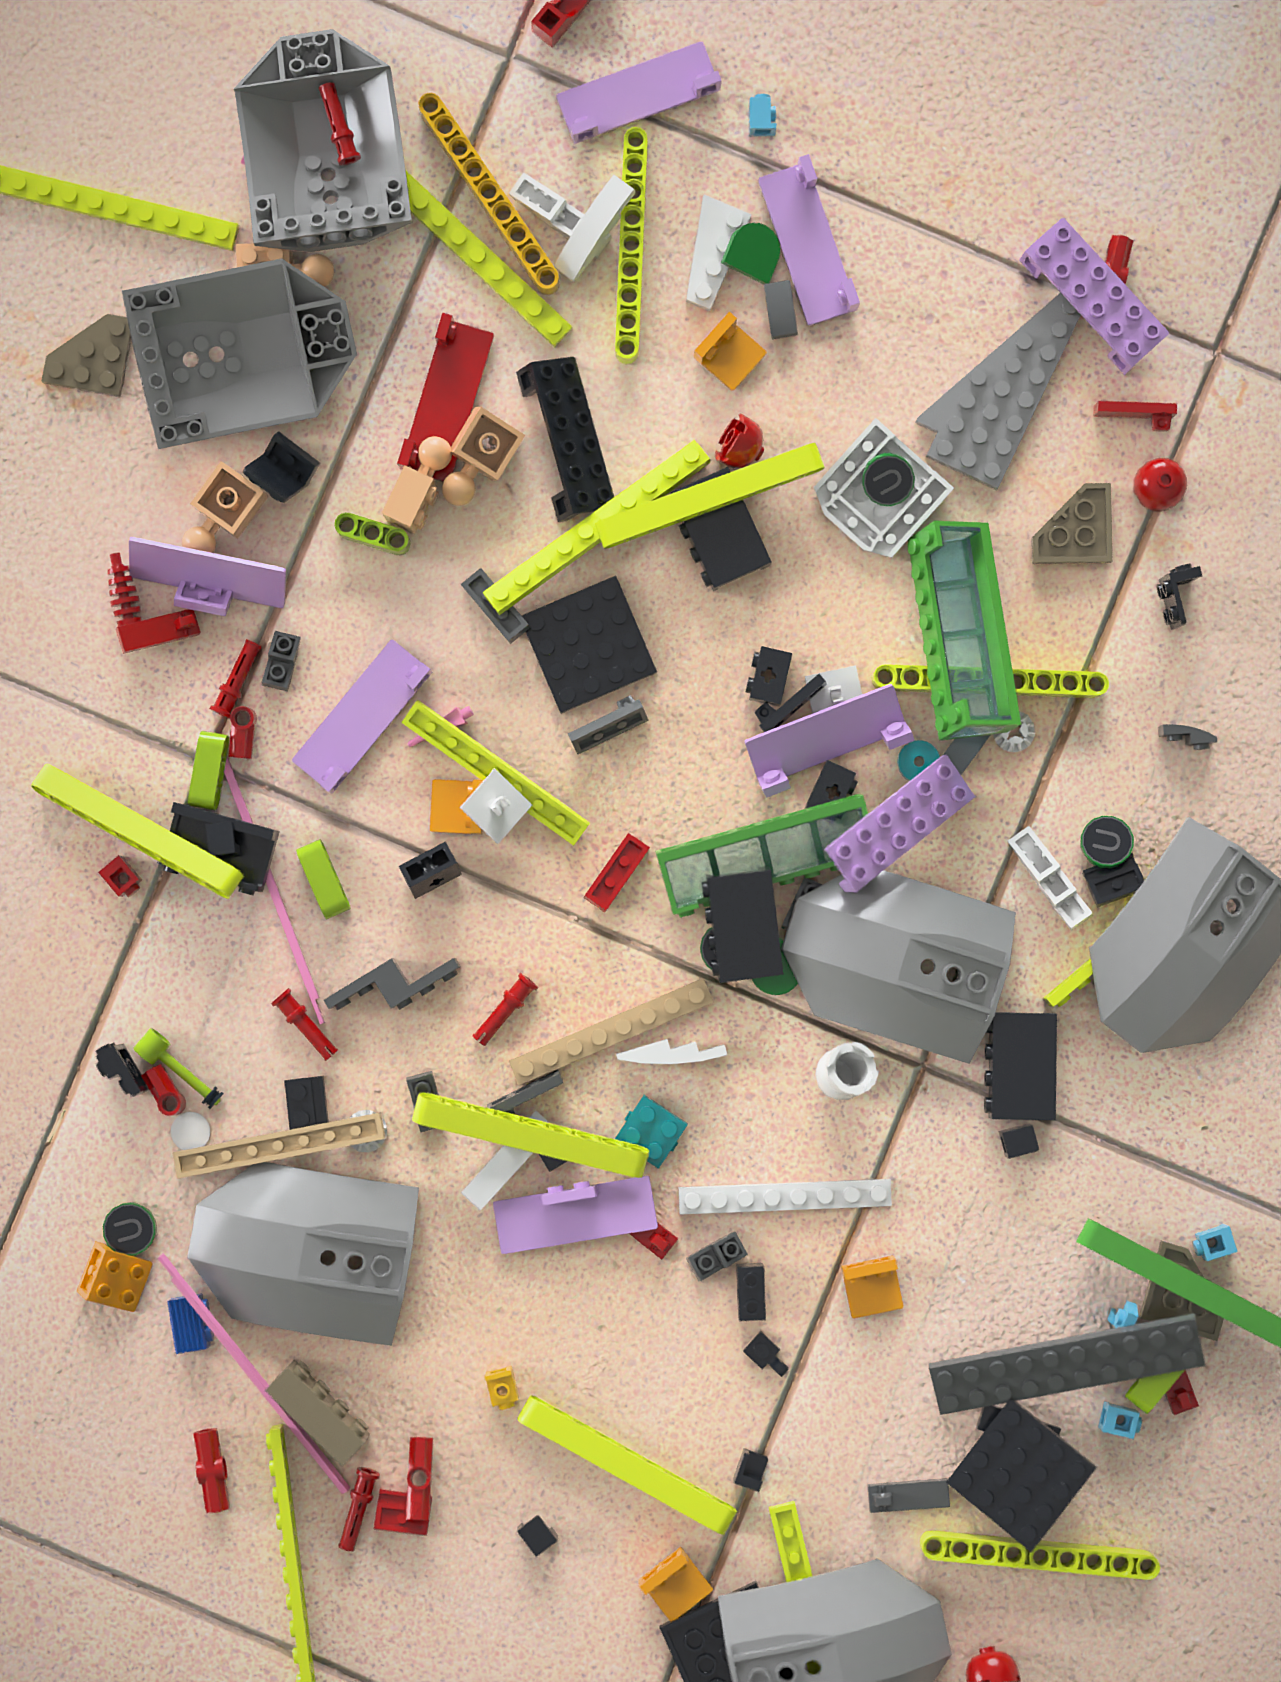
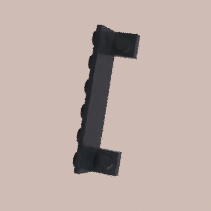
M575 357L530 362L518 370L516 375L523 397L532 396L535 393L538 396L564 489L551 497L557 521L564 522L578 514L596 511L613 499L614 494Z

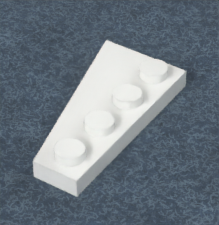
M703 194L686 302L710 312L729 269L721 261L730 238L737 229L749 223L751 214Z

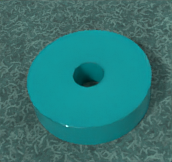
M922 740L912 741L899 752L897 766L901 775L908 781H911L940 758L937 749L929 742ZM916 757L923 759L922 766L918 767L914 764Z

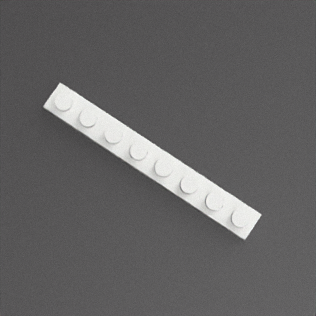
M891 1179L678 1187L680 1215L892 1206Z

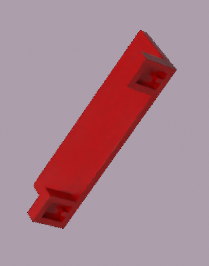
M442 312L435 335L436 348L408 439L404 438L397 465L399 469L402 470L405 465L416 471L419 470L421 462L418 457V450L421 443L429 437H441L449 443L450 447L452 446L471 415L494 339L492 332L455 322L453 315ZM452 455L450 463L445 468L435 471L432 478L443 482L449 474L454 472L458 458Z

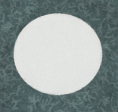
M185 1112L179 1115L172 1123L171 1138L174 1144L182 1150L203 1147L209 1140V1123L199 1113Z

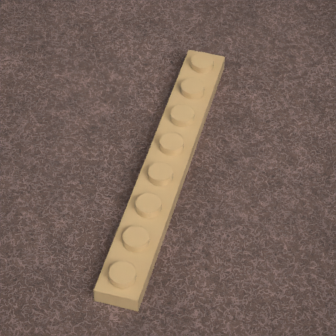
M704 978L511 1059L509 1063L518 1085H521L714 1003Z
M380 1112L173 1152L177 1179L382 1140L386 1139Z

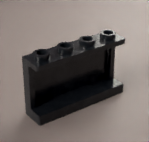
M729 467L674 490L670 494L730 473ZM744 500L683 521L682 524L678 525L683 538L690 539L693 548L689 550L694 562H700L704 570L700 574L705 586H711L713 591L758 569L762 570L771 566L772 561Z
M173 802L171 812L174 813L170 832L208 852L206 824L232 822L235 843L240 845L241 856L220 860L233 866L243 874L244 877L238 885V892L253 896L255 891L263 892L280 831ZM164 865L163 871L179 874L177 871Z
M764 866L758 867V870L714 876L706 874V881L701 882L703 898L708 897L709 908H705L706 923L712 925L713 934H708L710 950H715L716 960H711L713 976H718L719 982L724 983L784 975L770 867Z
M995 1012L986 1033H989V1044H985V1060H989V1070H985L984 1084L989 1086V1097L984 1098V1112L988 1113L990 1119L1056 1120L1057 1013Z

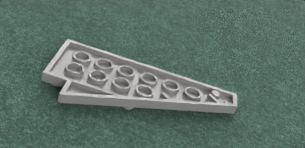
M1061 292L917 417L916 424L937 433L926 455L927 458L995 490L998 489L1081 315Z

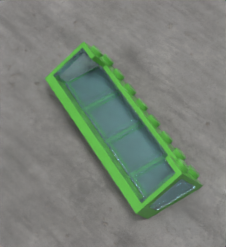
M933 521L908 539L907 549L911 558V575L915 584V600L919 609V626L922 629L923 651L926 655L927 676L930 680L931 702L934 705L935 727L938 731L939 740L1007 733L1020 726L1021 719L989 524L983 522Z
M859 793L656 850L657 860L673 915L679 914V917H686L694 914V909L699 908V904H703V907L709 906L708 897L703 898L701 882L706 881V874H711L712 876L758 870V867L769 866L773 883L779 882V885L782 886L795 882L794 878L804 875L805 878H812L820 875V870L830 868V871L839 870L825 849L868 815L864 796Z

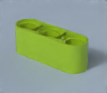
M347 512L341 513L335 519L334 526L336 531L346 540L394 555H403L410 548V538L400 528ZM344 521H353V530L350 532L341 531V525ZM371 528H377L380 531L378 538L375 540L366 538V533ZM395 536L405 538L403 546L399 548L391 546V540Z
M207 731L200 732L188 796L189 806L217 810L224 779L223 770H225L229 748L228 735Z
M319 839L296 849L300 863L325 919L327 920L350 910V904L322 840Z
M1184 1370L1138 1378L1129 1388L1125 1397L1145 1414H1148Z

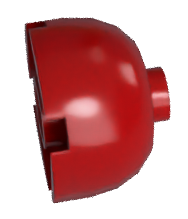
M741 413L738 414L739 420L733 418L725 428L718 442L723 444L721 452L717 450L715 452L716 460L732 468L746 467L754 460L758 461L764 452L761 428L756 422Z
M1156 458L1146 462L1137 471L1133 480L1135 495H1137L1143 507L1152 511H1166L1173 508L1183 499L1187 490V477L1184 469L1177 462L1169 458Z
M995 1646L979 1649L980 1654L971 1658L965 1671L966 1682H1021L1019 1670L1014 1659L1003 1651H995Z

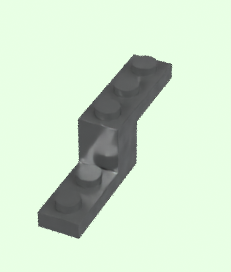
M391 958L324 999V1002L328 1009L336 1007L338 1011L351 1003L349 1000L351 996L358 993L361 997L374 989L371 984L375 982L390 1008L397 1006L401 1010L413 1002L411 997L420 992L423 996L435 989L433 983L440 979L446 982L458 975L456 969L461 966L456 958H453L412 984H409L395 959Z

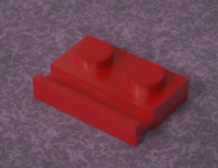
M379 1489L374 1530L427 1536L429 1521L406 1520L407 1493ZM430 1496V1512L433 1496Z

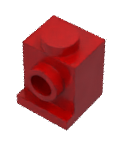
M118 855L98 872L118 897H123L126 894L129 898L141 888L138 884L142 879L126 861L124 856ZM125 873L128 875V881L123 884L120 881V876Z

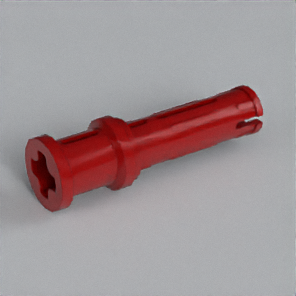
M325 83L319 86L318 89L332 128L331 142L335 144L339 155L337 159L338 164L349 165L360 160L361 155L356 151L353 142L354 133L351 129H348L335 83Z
M246 639L226 684L223 683L219 687L220 693L215 704L210 706L209 709L230 719L231 711L237 699L242 697L240 689L262 646Z
M519 973V979L510 990L504 991L502 1002L475 1034L472 1035L478 1040L483 1033H486L479 1042L483 1046L487 1045L489 1040L516 1008L520 1009L524 1006L523 1002L533 990L536 991L539 988L523 973Z
M288 988L271 1003L272 1006H277L286 1016V1022L294 1023L324 1060L327 1061L331 1057L329 1052L333 1055L338 1049L305 1013L307 1011L306 1007L300 1005L290 994L291 990Z
M358 1467L356 1470L358 1476L354 1489L350 1491L352 1502L341 1540L338 1544L340 1549L346 1551L355 1550L367 1504L373 1500L372 1491L374 1484L380 1476V1473L373 1469Z

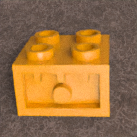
M728 312L694 350V358L726 387L734 391L764 358L767 352L736 325L737 318L731 312Z
M433 779L430 831L482 835L483 830L460 807L484 780Z
M95 1241L77 1292L87 1301L135 1312L153 1263L149 1260L115 1252L106 1244Z
M893 1255L841 1266L852 1318L898 1310L904 1307L896 1272L898 1267Z
M679 1547L639 1579V1588L645 1595L649 1593L670 1622L679 1618L713 1590L712 1586L682 1547Z

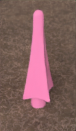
M470 706L462 710L456 707L443 718L454 726L460 727L468 724L465 719L473 716L474 713ZM417 736L408 742V746L412 747L425 739Z

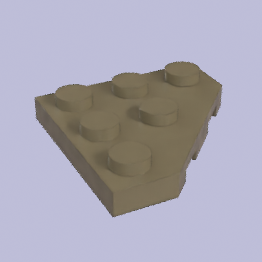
M106 314L46 355L41 382L48 385L121 397L131 344L127 317Z
M1111 483L1083 484L1032 537V564L1113 562Z
M1161 1240L1157 1254L1204 1278L1188 1248ZM1149 1280L1139 1314L1141 1319L1156 1321L1194 1313L1199 1336L1218 1341L1224 1318Z

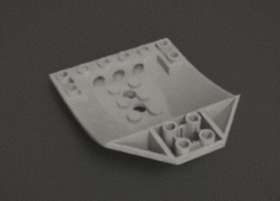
M334 29L281 36L234 88L246 169L254 246L315 252L363 245L411 224L412 217L390 65ZM325 83H335L348 129H351L354 133L353 142L356 151L361 155V159L349 165L338 164L337 159L339 155L335 144L331 142L332 128L318 89L319 86ZM330 170L336 173L335 178L331 181L321 179L325 171ZM329 196L338 197V200L333 204L325 203L326 198Z
M282 258L121 291L134 354L158 449L316 418L357 355L346 301ZM215 346L222 348L224 351V358L220 362H213L209 357L210 349ZM187 352H194L198 357L197 365L192 368L187 367L183 362V357Z
M1187 817L1136 893L1097 941L1089 947L1101 1022L1140 1053L1211 1041L1245 1004L1281 955V879L1239 845L1194 819ZM1230 899L1236 904V910L1233 914L1227 910V902ZM1215 920L1219 921L1222 925V932L1218 936L1213 935L1210 930V925Z
M884 870L857 892L843 891L839 883L845 878L841 874L796 899L781 950L814 1016L970 1064L995 1015L1009 970L1016 912ZM925 959L932 960L934 964V969L930 974H924L921 971L920 966ZM951 967H955L958 971V977L953 982H950L946 976L947 971Z
M270 1162L252 1164L196 1205L187 1258L232 1319L284 1330L392 1346L404 1298L411 1258L419 1187L319 1172ZM326 1250H331L336 1255L335 1262L329 1266L322 1264L320 1261L321 1254ZM352 1255L362 1257V1265L358 1269H350L347 1265V1261Z
M877 1558L804 1579L718 1596L732 1682H934L951 1656L940 1600ZM808 1661H818L821 1665V1671L815 1675L809 1674L805 1669ZM782 1667H790L794 1671V1676L789 1680L781 1678L779 1670Z

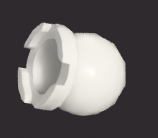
M858 1042L844 1043L826 1052L819 1060L815 1072L818 1087L826 1096L836 1100H849L869 1091L876 1083L878 1070L876 1071V1064L873 1059L875 1057L874 1054L866 1046Z

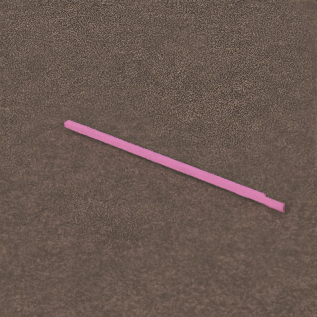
M227 756L225 770L223 771L242 821L253 824ZM269 868L266 879L267 887L320 1024L325 1023L319 1005L315 1001L319 998L318 992L272 871Z
M163 1253L158 1260L173 1277L171 1281L339 1491L342 1494L347 1492L351 1487L307 1432L265 1391L269 1386L268 1383Z

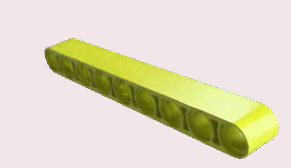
M632 127L627 130L624 136L622 181L633 189L638 190L641 194L636 199H630L621 211L615 353L618 361L623 364L633 363L639 354L648 140L646 132L639 127ZM633 138H639L643 143L639 147H633L629 144V141ZM631 164H638L642 169L637 173H632L628 170V167ZM630 215H635L640 221L635 225H630L625 219ZM628 241H634L638 244V248L634 251H629L624 245ZM627 267H634L637 270V274L633 277H628L624 275L623 271ZM626 293H633L636 296V300L632 303H627L623 301L622 296ZM629 318L635 322V326L631 329H625L622 327L621 322ZM628 344L634 348V352L630 355H624L620 352V348Z
M810 443L609 516L596 522L595 526L604 549H608L815 474L825 469L816 443Z
M884 664L877 667L872 674V684L877 689L888 685L879 682L877 677L880 671H887L891 675V682L889 684L894 686L895 691L931 692L930 680L927 676V666ZM947 666L950 684L958 683L957 676L959 674H966L970 681L983 680L984 678L982 668ZM1012 669L1013 676H1018L1022 680V687L1016 689V694L1020 696L1096 698L1104 694L1109 687L1107 676L1101 672ZM906 672L916 674L917 683L915 685H908L905 682L904 674ZM1042 676L1048 680L1049 685L1046 690L1038 688L1036 684L1038 677ZM1068 677L1074 681L1075 687L1073 691L1066 690L1063 687L1064 678ZM1095 678L1100 681L1101 689L1099 692L1091 690L1089 687L1090 679ZM984 687L954 690L951 693L986 694V690Z
M50 764L44 765L31 784L32 789L43 797L223 898L229 899L244 877L233 866Z
M430 1093L418 1094L412 1118L415 1123L635 1178L643 1177L650 1152L647 1148L640 1145Z
M529 1396L517 1418L523 1425L721 1535H725L737 1513V1510L728 1503L536 1396Z
M935 1530L923 1533L920 1538V1547L924 1555L928 1559L936 1561L1143 1580L1154 1579L1160 1572V1564L1151 1552L1142 1549L1041 1540L1035 1549L1030 1552L1011 1537ZM935 1539L940 1542L936 1550L930 1551L926 1549V1545L930 1540ZM958 1542L966 1544V1548L962 1553L953 1552V1547ZM986 1544L992 1545L993 1549L989 1555L983 1556L980 1554L982 1546ZM1011 1547L1019 1548V1553L1014 1558L1006 1556L1008 1549ZM1039 1549L1045 1550L1046 1554L1042 1560L1037 1561L1033 1559L1035 1551ZM1071 1552L1072 1558L1069 1562H1060L1062 1553ZM1096 1554L1099 1556L1096 1564L1087 1565L1086 1561L1090 1555ZM1125 1557V1563L1122 1567H1113V1562L1116 1558ZM1150 1559L1152 1561L1149 1569L1140 1570V1564L1143 1560Z

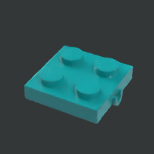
M643 1095L633 1112L629 1111L624 1120L626 1122L615 1139L647 1148L650 1151L647 1162L659 1169L670 1151L673 1152L678 1145L677 1141L688 1126V1123L646 1095Z

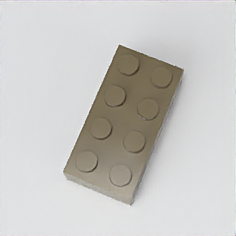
M294 1359L265 1391L329 1455L343 1466L365 1444L370 1435L367 1431L369 1428L359 1417L354 1419L348 1413L350 1409L341 1399L335 1400L329 1394L331 1390L323 1381L318 1380L317 1382L310 1375L312 1371L302 1361L298 1363Z

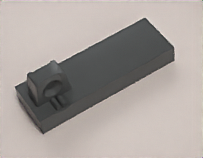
M480 568L461 585L511 644L531 627L514 606L501 615L496 612L483 594L494 582Z
M629 695L617 701V710L568 733L577 755L648 721L640 700L635 701Z
M556 1070L487 1104V1108L515 1114L514 1107L563 1084V1078L559 1070Z
M948 1479L867 1484L870 1513L950 1507L949 1487L946 1483Z

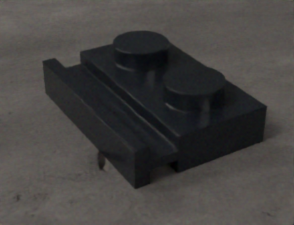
M1133 853L1130 854L1125 862L1117 867L1100 868L1094 866L1083 870L1082 873L1097 908L1135 894L1145 881Z
M324 1076L284 1080L290 1130L329 1122Z

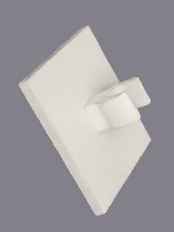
M856 665L804 676L806 684L818 674L827 683L823 689L810 699L812 714L862 695Z
M493 769L461 805L460 809L491 839L499 844L529 810L532 804L496 769Z

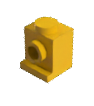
M512 1366L486 1372L484 1377L492 1407L499 1406V1410L514 1407V1401L519 1400V1394ZM498 1387H506L507 1393L500 1395L497 1392Z

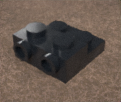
M108 1043L95 1051L97 1054L95 1057L98 1060L96 1067L103 1077L107 1076L108 1079L120 1077L121 1080L118 1082L126 1095L130 1094L131 1097H134L149 1090L141 1076L140 1070L124 1044Z

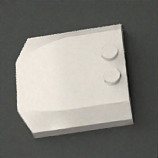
M875 418L814 486L824 515L865 551L892 558L953 491L954 487ZM883 453H892L904 457L911 465L915 476L914 488L909 497L902 503L893 506H881L871 501L865 494L861 482L867 463L875 456Z

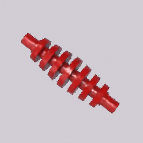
M120 552L109 554L112 566L107 570L108 575H114V578L108 580L109 586L117 587L110 590L109 595L110 597L119 596V599L110 601L111 607L121 606V609L113 611L115 617H123V620L117 621V625L122 626L142 621L141 617H134L133 615L140 613L141 607L131 606V604L140 602L139 596H129V594L137 592L136 586H127V583L133 582L132 576H125L124 574L129 572L130 569L127 565L124 566L122 564Z

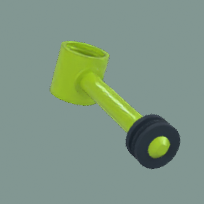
M150 1028L133 1047L134 1051L151 1065H154L158 1060L162 1061L205 1098L202 1103H207L206 1106L209 1105V1109L214 1105H218L221 1101L220 1098L224 1093L216 1091L218 1089L216 1086L211 1090L166 1052L171 1043L155 1029Z

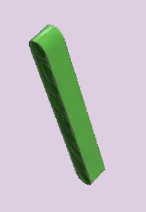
M1089 1218L1087 1219L1076 1241L1077 1243L1281 1348V1318L1113 1230Z

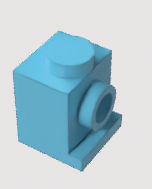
M757 94L755 97H750L749 136H775L776 123L771 122H776V106H771L770 95Z
M1226 1224L1195 1233L1197 1240L1192 1241L1196 1255H1202L1205 1261L1238 1252L1230 1226ZM1210 1238L1215 1239L1213 1247L1207 1245V1241Z
M1104 1401L1098 1428L1105 1433L1134 1439L1135 1433L1140 1432L1142 1418L1139 1417L1140 1413L1135 1409ZM1119 1415L1124 1416V1422L1121 1424L1116 1423L1117 1416Z

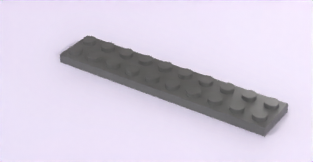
M1193 1313L929 1363V1371L940 1415L1007 1403L1010 1398L1014 1401L1206 1365Z

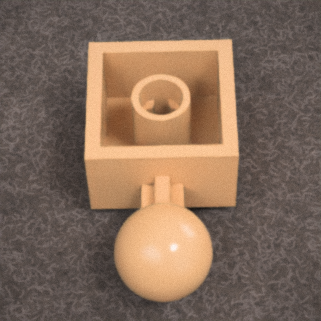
M254 243L236 244L237 267L282 258L324 287L333 279L334 266L330 259L324 255L312 254L302 264H293V250L254 246Z
M475 407L451 446L452 455L465 464L460 472L451 473L444 479L442 484L444 498L450 504L456 506L469 503L475 495L476 487L473 480L478 472L491 480H499L525 435L483 407ZM489 438L488 444L491 447L483 449L482 440Z
M429 437L421 443L418 450V457L421 462L419 470L416 471L404 465L382 511V515L388 522L414 534L417 529L422 530L428 517L425 515L429 505L433 506L439 495L437 485L432 477L435 471L445 468L452 458L449 443L441 437Z
M220 461L190 503L207 519L202 526L192 527L186 531L182 538V547L213 553L216 548L214 535L220 527L238 539L268 498L267 494ZM234 496V502L227 505L225 498H232Z

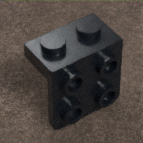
M278 431L273 435L264 454L245 466L243 474L252 483L268 492L273 499L285 503L308 486L320 462Z
M1191 563L1180 565L1159 579L1157 593L1160 600H1164L1166 609L1163 610V617L1166 625H1170L1171 630L1186 625L1178 586L1191 583L1202 577L1200 566L1192 568Z

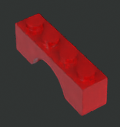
M591 0L547 1L531 21L532 32L553 48Z

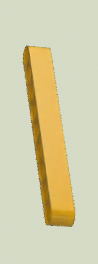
M435 93L423 94L419 99V110L422 119L536 288L544 295L555 293L559 288L557 270L441 98ZM429 104L438 106L437 110L432 113L426 112L424 109ZM444 125L452 127V131L448 134L440 133L439 129ZM457 147H465L467 149L466 153L461 156L455 155L453 152ZM472 168H478L482 171L477 177L469 176L468 172ZM491 189L496 192V195L491 199H486L482 196L483 192ZM501 211H507L511 214L507 220H499L497 215ZM517 232L525 235L524 240L521 242H515L511 237ZM530 254H536L540 259L537 263L530 264L526 261V257ZM550 275L555 280L551 285H543L540 282L541 278Z

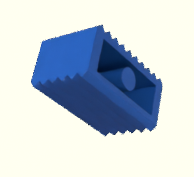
M202 1293L196 1294L210 1311L208 1299H203ZM184 1296L169 1299L167 1303L175 1354L208 1349L211 1346V1341H214V1333Z

